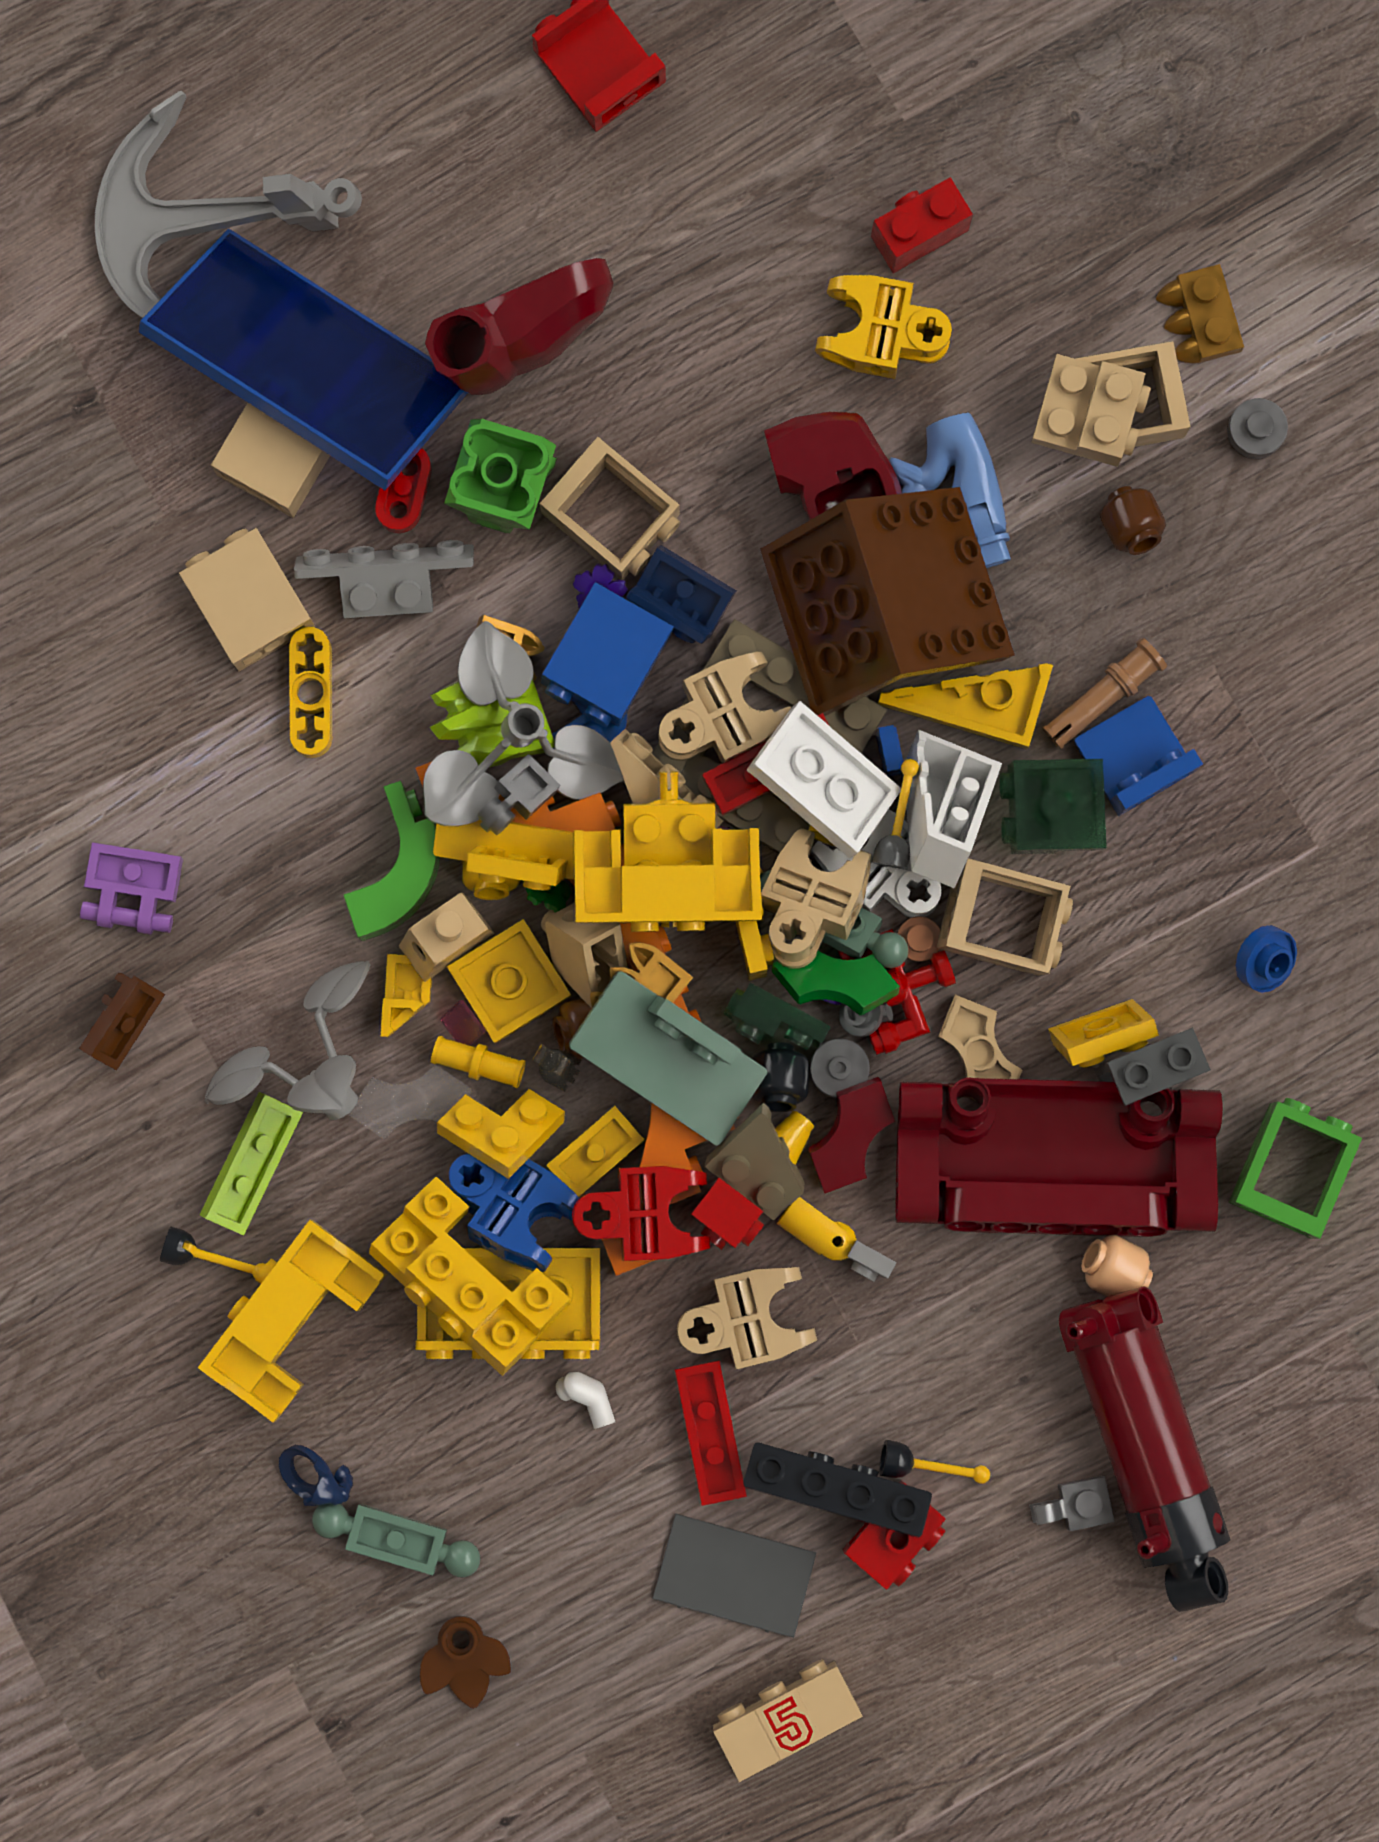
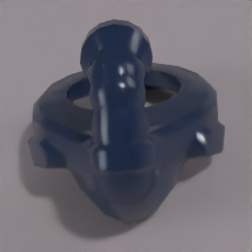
M293 1445L282 1452L279 1457L281 1476L287 1486L304 1499L303 1504L305 1506L337 1505L349 1499V1493L353 1487V1477L346 1465H342L333 1476L324 1459L303 1445ZM296 1455L304 1456L314 1464V1469L318 1473L317 1484H309L297 1474L294 1467V1457Z

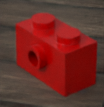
M949 177L921 194L916 190L900 198L895 203V209L874 220L871 238L894 274L968 232L973 213L953 180Z
M721 1178L717 1179L691 1214L692 1217L705 1226L700 1234L710 1236V1242L721 1250L727 1243L733 1248H736L740 1242L749 1246L765 1225L758 1220L763 1211Z
M903 1480L898 1482L907 1485ZM930 1505L923 1533L918 1538L864 1523L842 1550L845 1555L886 1590L892 1583L899 1587L915 1569L916 1565L911 1561L922 1547L930 1551L944 1535L946 1530L941 1525L946 1518Z

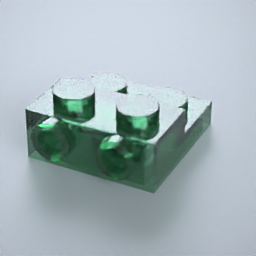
M1103 759L1013 760L1007 765V772L1000 774L1001 799H1009V817L1002 818L1001 837L1003 844H1010L1011 854H1054L1058 851H1096L1107 848Z
M751 982L745 992L739 988L735 990L724 1011L726 1017L738 1024L735 1032L758 1045L762 1038L771 1043L780 1027L786 1030L784 1039L807 1051L810 1045L819 1048L831 1026Z

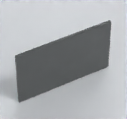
M675 1514L653 1599L677 1605L678 1608L684 1607L764 1629L767 1633L771 1631L794 1638L817 1552Z

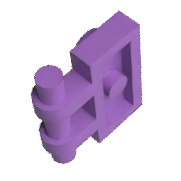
M92 842L84 887L100 890L101 896L99 904L83 901L80 918L97 921V926L112 928L116 924L135 927L138 933L150 935L153 931L170 933L173 915L156 913L157 902L162 900L176 903L183 858L181 856ZM118 894L141 897L139 910L117 907Z

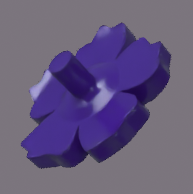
M596 564L592 573L586 570L582 574H576L573 586L580 592L576 596L578 608L580 609L595 582L623 598V595L628 590L625 586V581H612L615 573L609 570L607 564Z

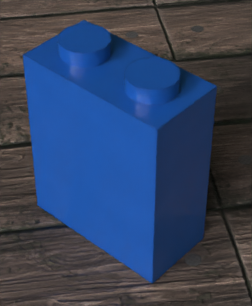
M595 582L542 673L541 684L547 687L545 693L565 705H568L570 700L586 708L584 715L601 726L607 727L609 723H612L619 727L668 642L674 626Z

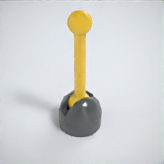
M907 759L901 765L904 777L892 835L886 836L878 842L874 849L872 863L892 868L908 869L910 848L901 837V831L912 778L919 771V765L913 759Z

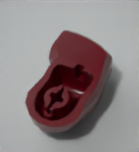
M594 258L567 265L523 286L492 298L485 303L459 308L434 319L427 332L425 345L436 371L443 378L472 395H486L505 387L516 376L551 363L604 312L614 287L606 259Z
M823 412L799 416L764 430L780 493L800 496L809 520L844 500L902 494L899 480L891 463L880 448L863 417L857 413Z

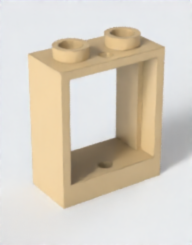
M1173 341L1076 358L1099 366L1104 361L1133 370L1152 367L1163 425L1139 429L1135 447L1182 439L1186 436L1191 426Z
M599 437L593 441L540 502L541 513L602 565L607 564L609 570L613 571L620 580H624L630 572L636 576L651 559L652 555L648 553L658 539L666 542L681 523L677 519L680 515V505ZM605 467L661 513L621 560L565 514Z
M968 858L955 888L951 887L936 949L1037 976L1050 974L1051 968H1056L1062 953V942L1058 941L1061 924L1065 925L1071 915L1073 900L1068 898L1071 886ZM980 880L1046 897L1031 959L966 942Z

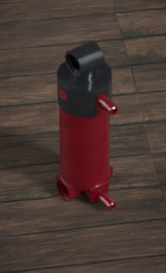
M1141 1286L1107 1296L1104 1300L1097 1299L1063 1309L1059 1315V1327L1067 1352L1074 1351L1125 1505V1516L1141 1565L1144 1568L1161 1565L1169 1566L1165 1573L1166 1593L1172 1606L1177 1611L1184 1612L1226 1601L1229 1592L1226 1573L1219 1560L1215 1557H1209L1208 1552L1228 1543L1231 1539L1214 1488L1209 1483L1157 1326L1164 1323L1157 1301L1150 1289L1146 1286Z

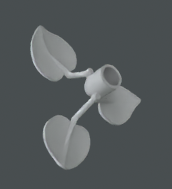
M482 622L470 635L462 649L458 663V682L464 695L473 704L486 706L498 700L500 707L509 711V714L501 724V733L504 739L479 766L471 754L460 750L446 751L438 755L430 763L423 780L425 816L428 820L443 826H462L480 820L477 814L494 797L499 798L500 795L494 789L498 781L485 771L510 745L519 748L526 747L535 739L539 740L545 754L553 757L548 765L547 772L561 785L557 792L564 797L581 800L599 792L603 793L612 786L622 782L624 778L611 743L601 734L582 725L565 726L557 732L554 748H552L546 737L548 732L543 729L544 717L542 712L531 704H518L516 701H507V699L520 697L529 688L533 678L532 662L524 648L516 641L500 632L490 622Z
M369 961L346 964L327 972L315 981L304 998V1008L308 1012H316L315 1020L329 1057L328 1060L324 1061L316 1070L311 1071L310 1075L298 1080L276 1064L267 1062L270 1051L266 1047H251L235 1054L219 1068L207 1088L204 1101L207 1104L211 1102L216 1105L238 1101L257 1087L264 1073H273L293 1086L288 1094L287 1102L294 1110L308 1113H325L330 1120H338L350 1113L358 1102V1096L350 1087L356 1071V1062L349 1055L337 1056L325 1023V1017L327 1012L333 1013L341 1010L354 998L370 969L371 964Z

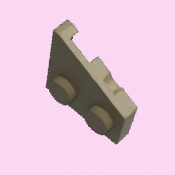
M763 1103L706 1157L704 1167L759 1207L764 1214L774 1221L803 1194L805 1182L797 1166L790 1161V1151L784 1138H779L771 1122L772 1113L769 1107Z

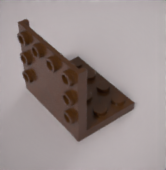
M960 487L844 500L760 548L811 711L816 715L821 713L824 716L829 715L901 678L1001 662L1015 656Z

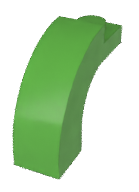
M401 781L384 786L400 836V850L395 865L383 879L375 884L344 894L357 937L361 941L390 932L407 921L428 897L439 869L440 857L433 854L436 823L428 819L416 822L415 817L423 815L414 789L406 792Z

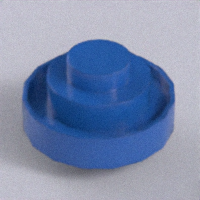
M1273 925L1261 926L1244 940L1237 954L1235 965L1237 977L1244 985L1261 993L1269 992L1279 987L1289 977L1295 965L1297 956L1296 941L1291 934Z

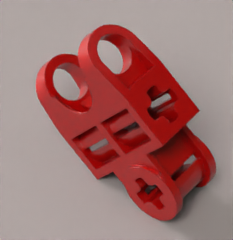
M667 1166L618 1168L619 1191L588 1193L578 1199L572 1210L573 1224L583 1236L592 1239L621 1238L622 1261L670 1259L710 1249V1236H690V1232L677 1229L670 1221L668 1213L670 1202L678 1193L688 1191V1186L707 1185L706 1172ZM639 1174L642 1177L643 1210H640ZM593 1202H599L600 1210L608 1211V1220H602L599 1229H593L592 1223L583 1219V1212L590 1211ZM641 1217H643L644 1222L645 1252L643 1253L641 1236Z

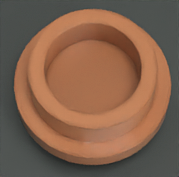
M917 916L908 919L902 924L898 934L908 944V959L916 962L927 961L931 959L932 954L939 951L936 947L940 928L933 920Z

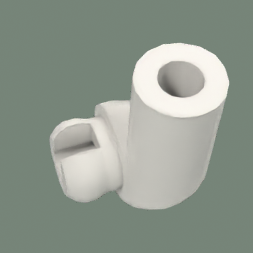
M569 1372L566 1376L558 1379L556 1393L563 1401L572 1399L586 1405L594 1429L615 1422L605 1387L600 1381L580 1372Z

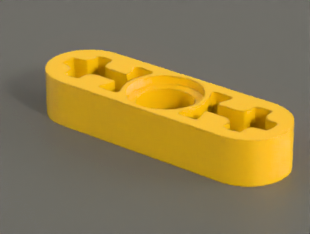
M315 627L299 629L293 634L289 644L290 741L296 751L307 758H317L324 755L332 744V647L325 633ZM312 637L317 645L323 646L322 651L314 653V666L316 669L324 667V672L321 674L315 671H304L298 674L299 667L308 669L307 656L304 652L299 651V646L307 645V638ZM307 681H317L323 686L324 692L321 700L311 705L301 702L298 696L301 685ZM299 711L307 714H317L324 711L323 718L314 716V727L318 733L323 734V739L315 740L313 748H308L307 743L299 739L300 734H305L308 731V719L306 716L298 718Z

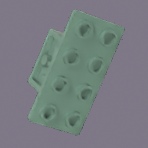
M622 971L615 973L569 1042V1047L714 1145L722 1143L767 1075V1069L742 1053L740 1048L668 999L655 994Z

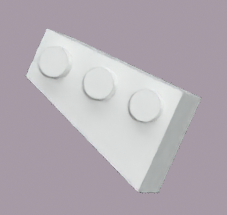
M918 730L906 757V760L913 759L919 765L918 773L912 778L906 807L911 870L955 888L972 851L1002 763Z

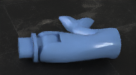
M970 413L953 415L934 422L926 428L927 457L921 467L893 457L889 459L899 484L902 486V493L934 490L941 484L951 466L954 465L955 473L952 488H961L986 568L1010 561L1011 558L1006 545L1010 537L1008 533H1005L1006 519L999 483L990 453L976 422Z

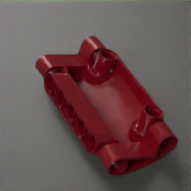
M972 1077L962 1078L956 1083L948 1084L937 1082H900L896 1147V1223L944 1224L946 1229L952 1231L982 1233L1154 1237L1164 1235L1168 1230L1215 1232L1218 1223L1216 1137L1222 1124L1223 1103L1221 1091L1172 1090L1167 1088L1124 1106L1114 1082ZM961 1097H972L978 1102L980 1108L975 1111H966L958 1105L957 1100ZM1147 1101L1153 1102L1159 1106L1162 1114L1159 1116L1147 1115L1141 1109L1140 1104Z

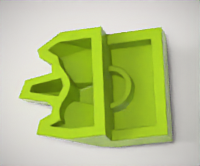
M532 679L529 688L523 695L515 699H507V701H516L518 704L527 703L536 706L543 714V729L547 730L548 734L546 737L551 747L554 748V739ZM459 682L453 683L430 695L437 706L446 708L448 712L445 719L430 726V729L439 740H458L460 747L457 750L471 754L479 766L504 739L501 733V724L509 714V711L501 708L498 700L486 706L473 704L462 692ZM535 739L526 747L519 748L510 745L490 767L502 765L513 758L545 752L538 739Z

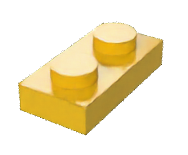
M614 1106L546 1166L578 1197H581L645 1140L618 1108Z

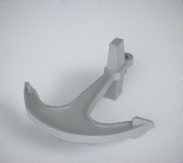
M178 91L154 107L125 137L107 166L101 181L95 208V239L99 259L104 273L117 295L132 311L143 318L161 300L151 288L148 280L149 261L152 254L161 244L174 238L276 217L281 218L289 225L297 223L310 231L339 228L338 217H350L360 208L362 202L360 190L345 178L332 180L323 190L314 181L306 183L292 174L263 177V194L265 196L169 201L153 198L146 186L145 173L149 161L170 133V130L175 126L187 96L183 91ZM343 192H347L348 195L345 202L337 204L338 196ZM177 318L167 326L192 342Z

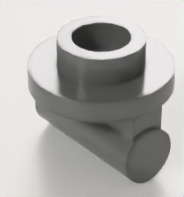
M843 1003L839 1009L841 1026L846 1032L857 1037L868 1036L874 1033L882 1022L893 1019L892 1008L887 1003L881 1004L862 1016H859Z

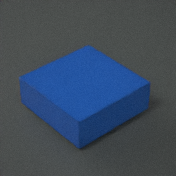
M894 725L880 727L877 729L876 739L883 772L888 777L898 776L902 772L903 757L897 729Z

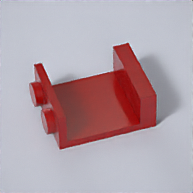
M572 0L570 8L559 16L553 14L543 19L536 26L535 33L532 34L534 52L595 132L666 82V66L656 53L650 57L647 55L611 8L609 0Z

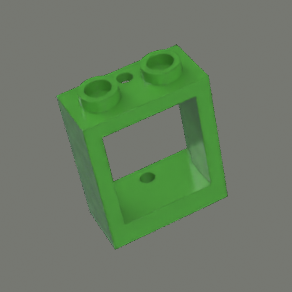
M1285 1098L1284 1103L1277 1101L1269 1104L1228 1203L1310 1239H1320L1362 1138L1351 1133L1353 1128L1351 1124L1331 1116H1327L1326 1121H1322L1309 1115L1311 1110L1309 1106L1299 1101ZM1283 1119L1341 1144L1313 1215L1253 1190Z

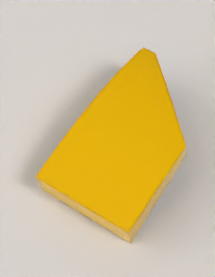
M387 954L381 1037H390L431 1002L432 978L424 982L406 955Z

